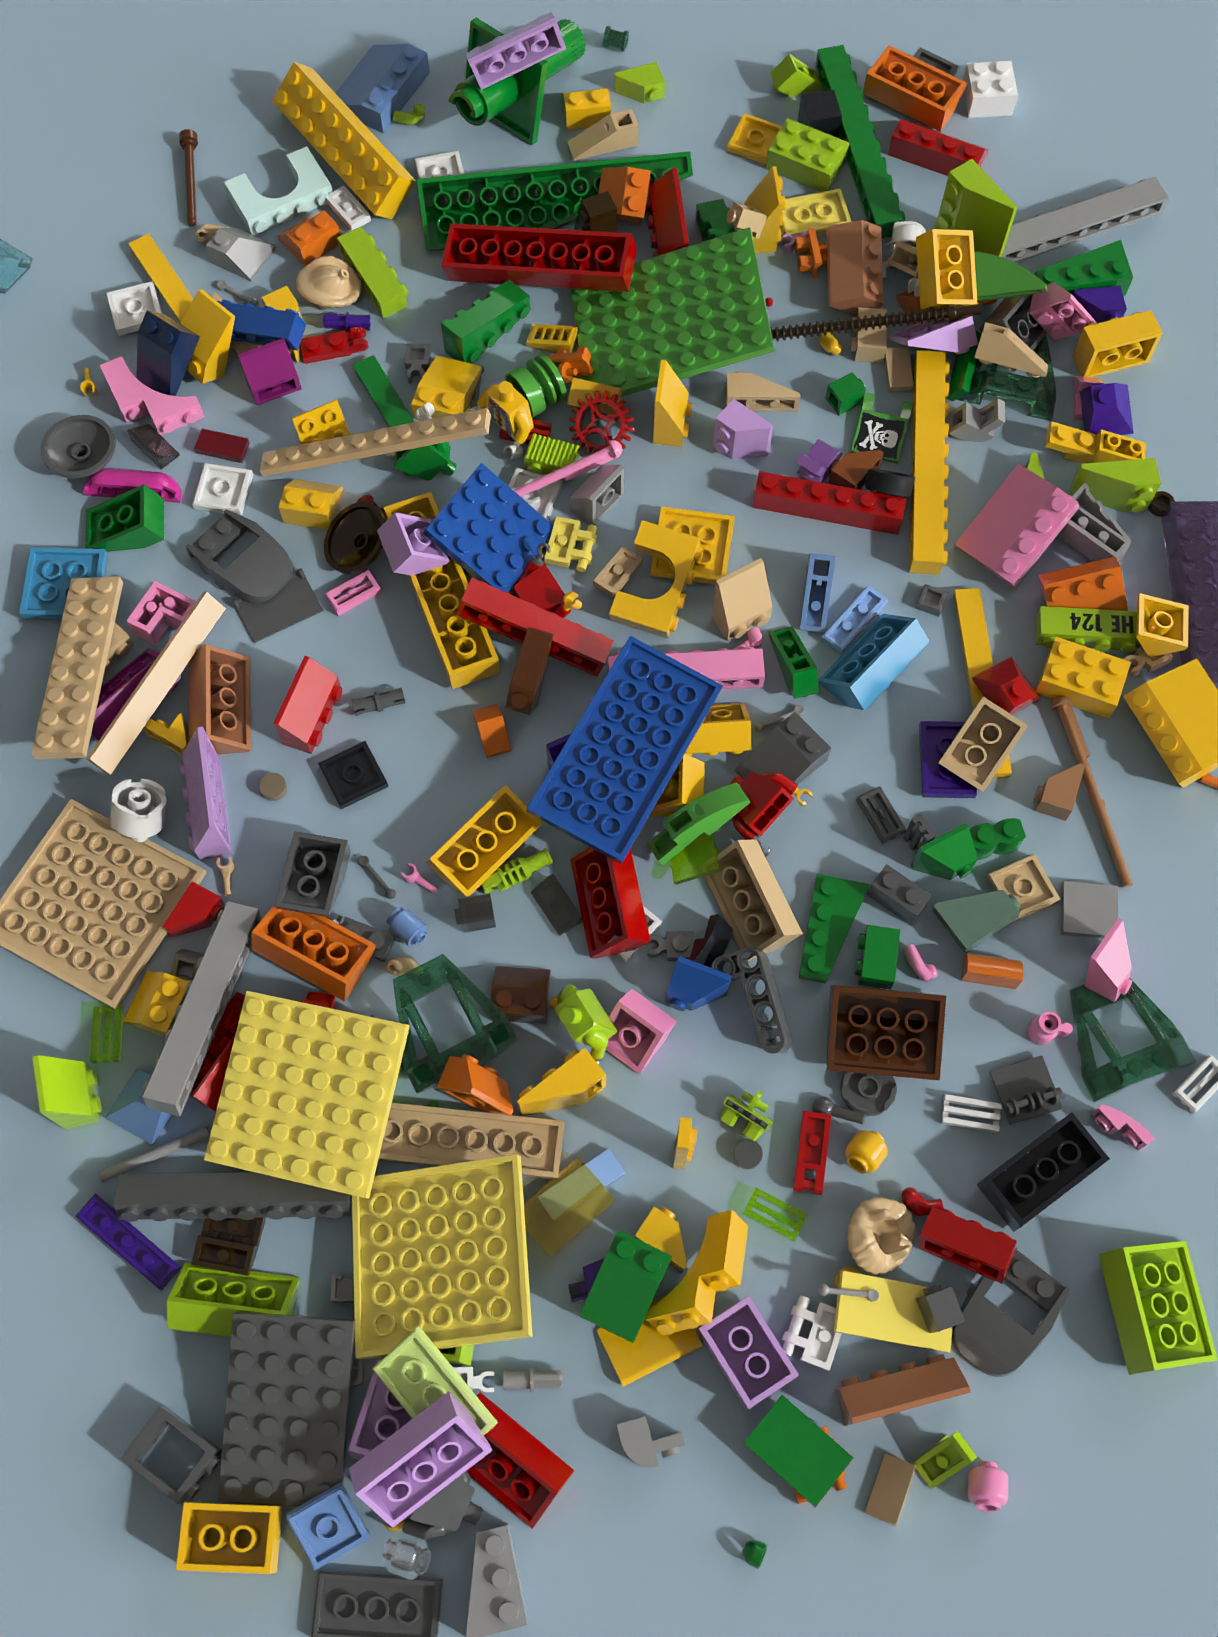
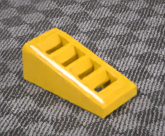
M532 324L526 346L557 353L558 349H566L573 353L578 339V327ZM536 333H541L539 339H534ZM545 335H549L548 340L544 339Z

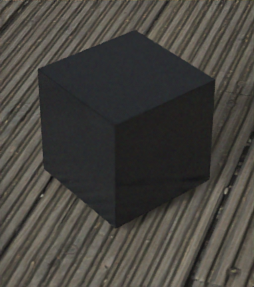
M829 90L801 95L798 122L839 138L842 113L835 91Z

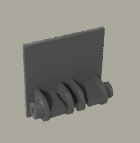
M1043 1056L989 1071L1010 1125L1063 1109L1060 1099L1063 1098L1062 1090L1060 1087L1055 1088Z

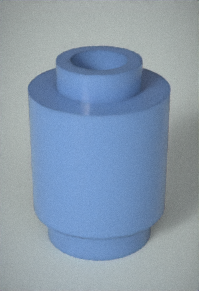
M401 906L396 908L386 921L390 925L389 929L408 946L413 944L419 945L427 936L425 932L427 926L409 909H404Z

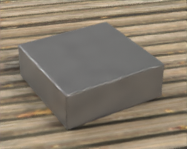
M924 584L915 609L939 617L948 592Z

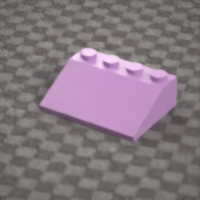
M203 726L197 727L183 752L184 763L180 764L182 779H186V787L183 788L184 801L189 803V812L185 813L187 825L189 828H192V836L188 837L191 852H195L200 860L231 855L232 851L220 758Z

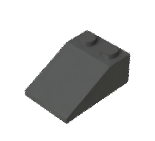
M794 712L767 735L735 768V772L744 779L751 772H756L759 775L764 772L781 773L798 785L828 760L831 747Z
M294 831L275 908L330 917L345 878L351 854L348 840Z

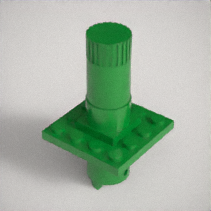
M476 17L470 21L468 52L504 34ZM569 19L558 21L557 24L566 47L565 50L482 90L467 59L465 80L456 86L454 93L449 97V102L453 105L456 104L460 115L468 123L480 126L491 119L533 145L538 141L545 81L584 55L586 44L584 34L581 32L582 30L579 29L575 22H571Z

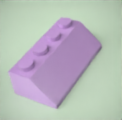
M552 12L539 16L536 20L525 25L518 26L515 30L503 36H498L482 46L475 47L472 51L466 53V57L482 90L565 50L566 47L557 21Z
M448 1391L352 1465L349 1471L355 1494L393 1528L490 1453L492 1448L467 1409Z

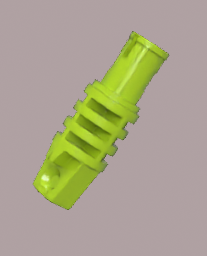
M544 848L525 859L524 857H518L515 860H511L498 867L481 884V887L485 894L498 889L500 892H503L518 883L530 879L533 872L553 864L551 856L547 849Z

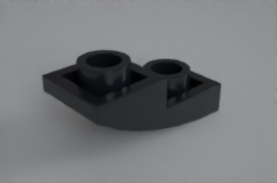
M719 914L710 915L705 936L701 939H695L689 960L711 968L712 962L724 954L733 928Z

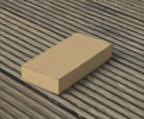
M908 346L887 347L884 361L888 391H913L914 384Z

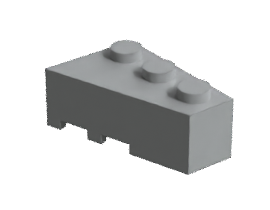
M1084 483L1072 496V498L1078 501L1079 508L1057 537L1092 562L1114 556L1119 563L1132 541L1114 518H1109L1102 509L1103 504L1100 500H1095L1088 491V485Z

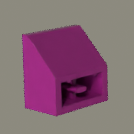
M284 338L238 354L247 385L257 406L302 389Z

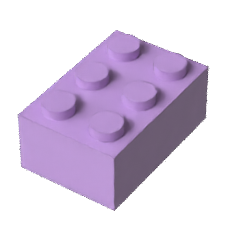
M750 1296L712 1319L710 1324L703 1325L697 1331L746 1411L799 1376Z

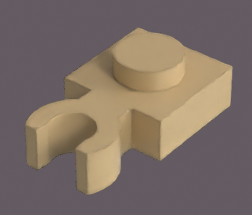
M1141 646L1136 649L1135 655H1129L1124 660L1130 661V665L1135 666L1131 669L1130 676L1136 677L1143 668H1146L1151 673L1171 663L1173 656L1171 653L1149 658Z

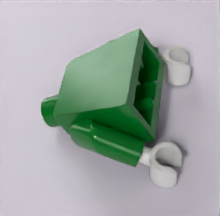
M429 402L423 405L426 413L422 407L417 409L416 416L422 421L432 419L431 416L435 411L434 406ZM448 442L385 454L393 456L394 468L401 470L404 475L419 477L427 481L432 480L439 472L451 476L456 469V463L450 460V444Z

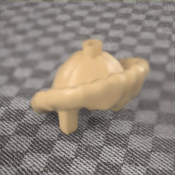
M333 256L319 257L298 272L295 280L296 289L301 296L311 303L318 304V307L322 310L329 307L343 308L350 306L361 296L362 281L358 273L348 263Z
M877 1197L862 1201L854 1210L850 1218V1224L847 1227L848 1249L856 1264L863 1268L865 1272H870L873 1275L886 1274L898 1268L909 1255L913 1245L912 1242L915 1239L916 1226L911 1212L906 1209L903 1203L893 1199Z

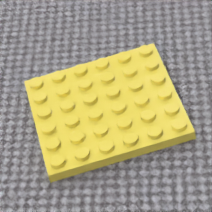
M246 991L204 1161L362 1198H369L410 1025Z
M518 1154L374 1176L369 1198L352 1195L356 1359L385 1357L417 1327L424 1331L437 1349L532 1337L521 1157Z

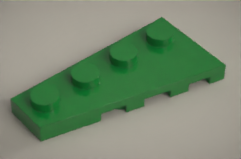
M817 874L799 979L826 983L870 884Z

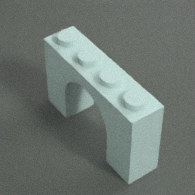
M307 146L286 155L290 172L298 184L290 194L284 197L267 198L260 195L254 189L245 173L224 182L228 197L250 234L262 233L327 204L326 197L330 196L329 194L333 192L331 184Z

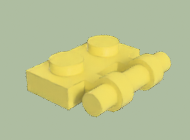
M556 516L548 544L551 551L549 553L546 551L545 564L569 568L571 560H575L578 562L577 571L586 572L587 565L591 563L592 546L597 541V527L590 524L587 527V531L580 530L581 523L579 520ZM576 541L583 543L581 550L574 549Z

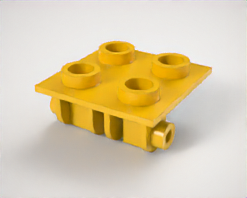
M337 399L292 418L299 436L298 441L300 445L350 435Z

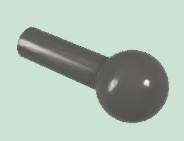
M818 1097L812 1104L813 1112L830 1114L837 1118L864 1124L865 1113L836 1106L828 1097Z

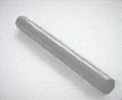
M206 1126L98 1171L99 1179L101 1182H104L119 1174L210 1138V1131Z

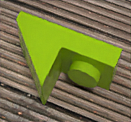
M957 1430L950 1436L946 1435L915 1459L912 1464L916 1465V1469L932 1489L972 1463L977 1456Z

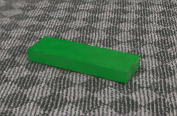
M975 330L977 342L979 344L981 333ZM978 344L969 347L970 350L966 353L956 354L949 384V394L946 397L952 402L969 393L977 359L974 357Z

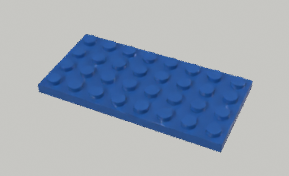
M630 636L528 805L526 812L622 865L722 690L723 685Z

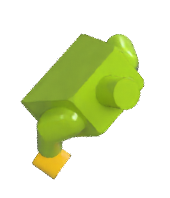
M567 985L548 1004L554 1008L555 1014L560 1017V1020L576 1042L592 1047L590 1055L600 1066V1061L603 1059L608 1045V1039L618 1031L590 988L578 991L574 985Z

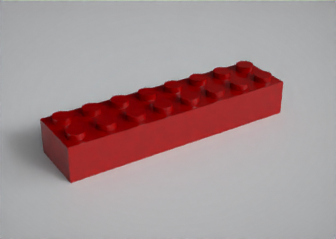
M450 224L441 267L449 281L503 284L510 280L516 285L629 292L637 247L632 233Z

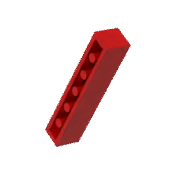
M759 471L752 508L898 535L907 498Z
M472 577L456 612L457 616L521 644L524 642L528 627L552 633L554 636L549 656L598 677L605 665L614 641L603 634L591 631L578 623H573L553 612L546 611L531 602H526L508 592L501 591Z

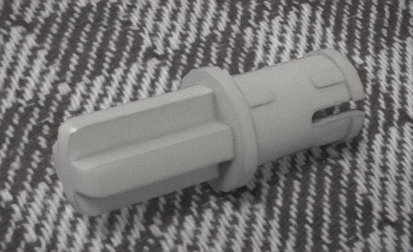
M530 1367V1370L503 1371L504 1390L530 1389V1392H534V1389H557L563 1385L561 1370H534V1367Z

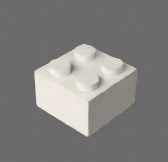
M1012 61L967 63L963 81L967 82L964 98L968 118L1012 116L1018 98Z

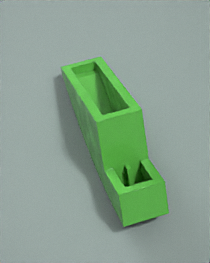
M974 251L977 301L1048 292V287L1040 278L1017 263L997 255Z

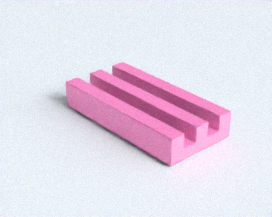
M366 570L326 592L325 596L332 608L335 609L336 614L340 616L382 593L370 571ZM366 580H369V582H367V583L361 585L360 587H358V588L355 587V586H357V585H359V584L365 582ZM346 591H348L347 594L341 596L340 598H338V599H336V600L334 599L335 597H337V596H339V595L345 593Z

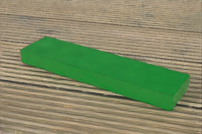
M374 355L352 364L355 373L388 427L414 422Z

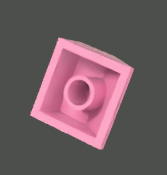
M631 989L617 1002L609 1016L618 1032L608 1039L606 1050L640 1074L665 1042L677 1021L638 992Z

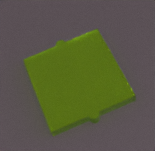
M705 834L697 837L671 859L669 866L672 869L675 885L720 872L717 858L719 851L715 845L714 834L710 836Z

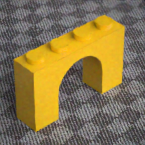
M642 520L634 541L635 551L666 561L675 572L674 583L667 593L655 599H644L617 590L609 612L611 621L668 639L670 632L676 631L679 618L676 617L678 609H683L687 599V594H684L686 586H691L695 576V571L692 570L695 561H700L703 553V547H700V538Z

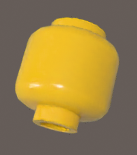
M867 1130L857 1132L845 1149L847 1164L854 1171L861 1174L876 1171L888 1152L882 1135L876 1131Z

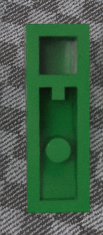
M791 626L769 632V638L781 672L793 698L807 697L819 693L817 666L794 627Z

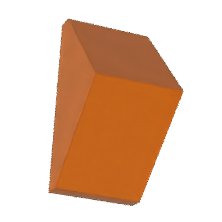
M494 704L473 710L472 713L486 758L510 752L511 746L498 705Z

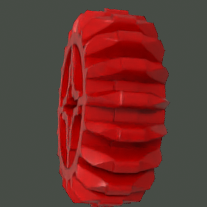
M606 390L603 393V398H601L599 391L594 392L595 399H592V396L587 393L585 395L586 404L579 399L577 402L581 409L572 408L577 417H569V421L576 423V426L569 427V431H577V434L572 436V441L581 439L578 445L580 449L587 446L585 449V454L587 455L593 449L595 453L610 446L609 441L613 440L611 427L620 419V430L614 440L618 441L624 450L626 446L621 441L623 439L631 441L632 439L630 436L625 435L626 431L634 432V428L627 426V423L635 421L633 417H626L627 414L632 412L630 407L622 409L626 401L622 399L617 403L619 397L617 394H613L611 399H609L610 393ZM597 405H611L617 412L604 416ZM591 410L592 422L583 429L584 417ZM598 417L601 420L607 421L606 428L604 429L605 432L600 428H596V424H599L597 422L599 420ZM600 433L607 444L595 445L588 440L587 436Z

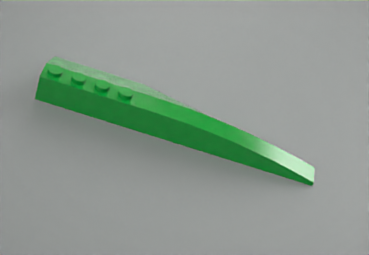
M688 151L417 179L416 187L426 251L445 250L450 224L556 228L576 220L581 200L599 193L602 168L633 167L651 171L649 186L670 169L677 168L680 181L693 176L691 153Z

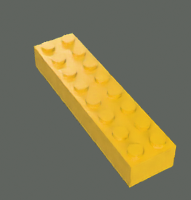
M293 62L275 93L272 102L374 215L393 220L415 185L416 180L313 68Z
M431 492L384 507L386 520L395 512L434 520L440 513ZM447 555L449 558L447 564L413 576L408 575L453 690L501 672L499 659L487 629L456 615L468 582L462 567Z

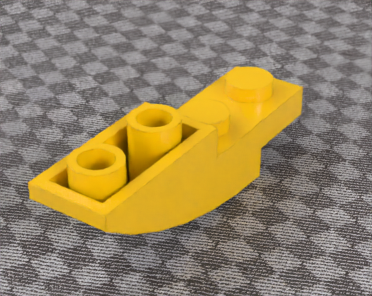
M1051 422L1047 426L1045 447L1064 452L1063 459L1080 463L1145 459V442L1105 430H1100L1096 435L1056 422Z

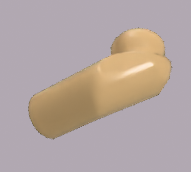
M206 224L196 231L195 236L200 243H208L219 228L230 227Z
M398 957L393 958L387 963V971L390 974L410 975L417 985L422 984L428 978V975L413 958Z

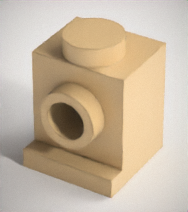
M734 202L727 214V222L733 224L736 231L750 227L753 237L759 239L767 215L757 208Z

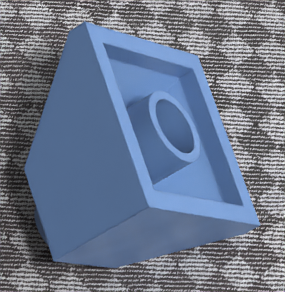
M136 1069L105 1118L149 1144L154 1145L172 1115L147 1108L141 1093L145 1081L150 1080L152 1075Z

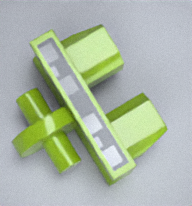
M760 1090L757 1091L755 1096L744 1091L741 1098L750 1103L749 1106L731 1094L723 1102L725 1107L720 1120L733 1127L739 1116H743L749 1120L743 1134L753 1141H756L764 1130L767 1132L774 1122L755 1110L756 1107L765 1113L769 1105L760 1100L763 1092Z

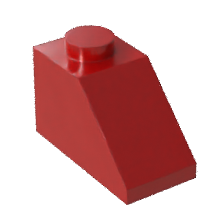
M192 881L162 928L171 937L209 928L217 920L219 911L224 910L225 903L219 895Z

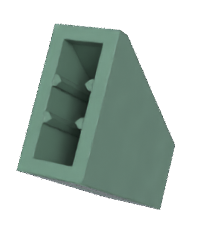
M1004 890L937 902L933 905L932 911L962 951L968 953L1018 918L1020 914L1018 908L1021 906L1012 894L1007 895Z

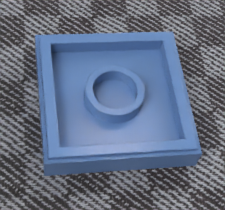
M342 1482L286 1513V1519L314 1570L319 1569L370 1538V1534Z

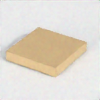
M1034 853L990 872L985 877L993 891L1004 890L1007 895L1012 894L1018 900L1021 906L1018 908L1020 914L1011 923L1054 905L1061 900Z

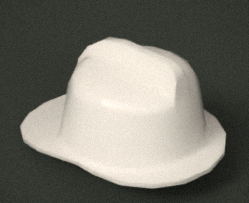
M914 221L896 222L893 226L891 242L885 245V249L894 250L897 241L916 247V236L925 233L926 230L921 224Z

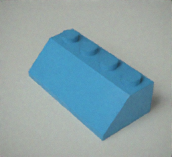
M882 614L823 674L818 682L847 707L865 710L872 705L875 698L882 691L889 687L896 676L902 673L906 666L922 652V649L929 643V640L916 618Z

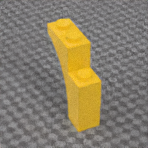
M733 1210L708 1216L701 1248L687 1274L665 1298L649 1308L646 1314V1321L662 1335H670L674 1332L710 1324L712 1322L716 1292L741 1285L748 1225Z

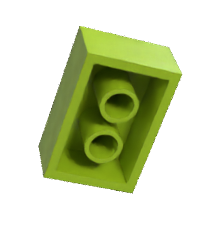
M787 118L768 149L766 170L770 171L772 167L776 166L778 175L820 192L829 191L846 163L849 142Z

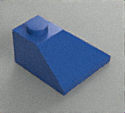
M679 956L666 993V1002H669L672 1008L679 1011H685V1009L695 1010L727 996L732 976Z

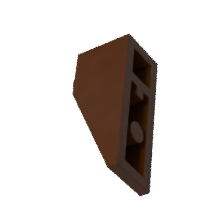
M528 627L510 683L505 708L530 715L538 706L554 634Z

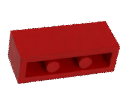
M933 1206L920 1233L918 1249L1002 1284L1013 1259L1017 1240L1012 1239L1004 1232H995L987 1229L977 1221L958 1217L948 1209H939Z

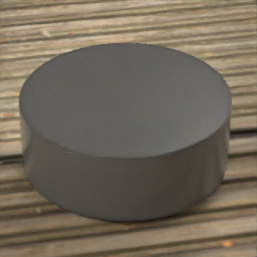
M751 1139L740 1141L734 1150V1160L743 1169L757 1167L763 1156L761 1146Z

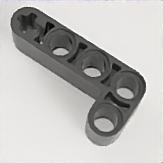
M749 947L717 957L712 962L711 968L723 972L724 964L729 962L732 967L729 974L732 976L731 981L742 979L762 1048L771 1054L788 1051L792 1044V1037L766 953L763 950ZM754 953L757 957V963L751 968L748 964V958ZM762 980L765 984V990L759 995L756 991V983ZM768 1006L773 1011V1017L770 1021L765 1020L763 1015L765 1008ZM768 1026H777V1028H771L772 1030L767 1029ZM780 1037V1042L773 1045L772 1040Z

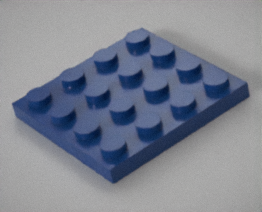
M481 463L423 534L475 579L483 581L501 591L509 592L520 578L532 556L538 555V545L547 543L550 539L553 525Z

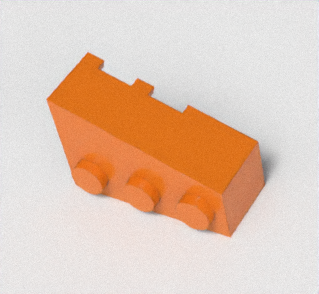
M1114 556L1038 575L1042 599L1046 606L1128 611L1121 565Z

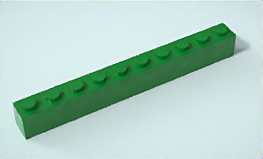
M844 45L818 49L815 67L823 86V91H835L842 113L839 139L849 142L847 163L866 220L881 227L882 239L892 237L894 224L896 222H904L905 214L903 211H900L898 194L894 193L892 188V176L888 175L886 159L881 156L880 141L876 140L874 124L869 121V111L867 105L863 103L862 89L858 88L856 72L852 71L851 57L849 54H846Z

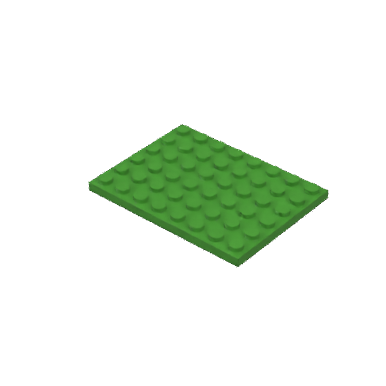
M750 227L634 263L629 292L570 288L575 324L578 327L579 347H587L592 356L590 364L593 372L591 375L583 376V379L621 388V397L657 387L661 360H666L681 380L775 352Z

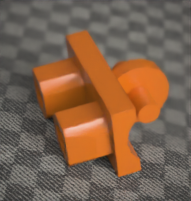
M808 229L807 236L795 237L794 252L796 254L806 253V255L798 257L797 266L799 272H810L811 278H818V268L822 264H827V244L823 241L818 243L815 229Z
M578 347L576 353H570L566 349H558L556 355H547L559 370L565 384L570 383L573 377L588 376L593 372L590 364L592 356L587 347Z

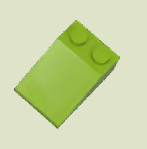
M1155 458L1081 464L1070 486L1069 495L1073 496L1086 483L1091 495L1096 501L1100 500L1105 507L1120 512L1132 511L1133 513L1147 510L1161 485Z
M41 1055L32 1056L41 1114L65 1130L100 1122L98 1113L102 1112V1105L99 1096L95 1094L94 1086L98 1084V1079L94 1068L92 1069L84 1061Z

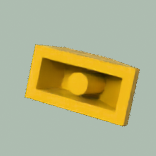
M654 1206L636 1233L635 1238L671 1255L670 1264L683 1273L686 1269L687 1261L679 1223L674 1220L676 1215L665 1207H661L659 1210Z

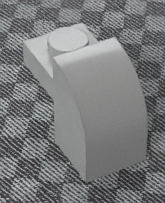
M997 398L981 409L965 402L949 413V434L963 441L981 442L994 438V429L1005 423V402Z
M646 1416L616 1424L625 1454L634 1463L643 1467L659 1466L656 1453L661 1452L662 1457L665 1458L680 1453L679 1447L685 1445L682 1432L652 1441Z

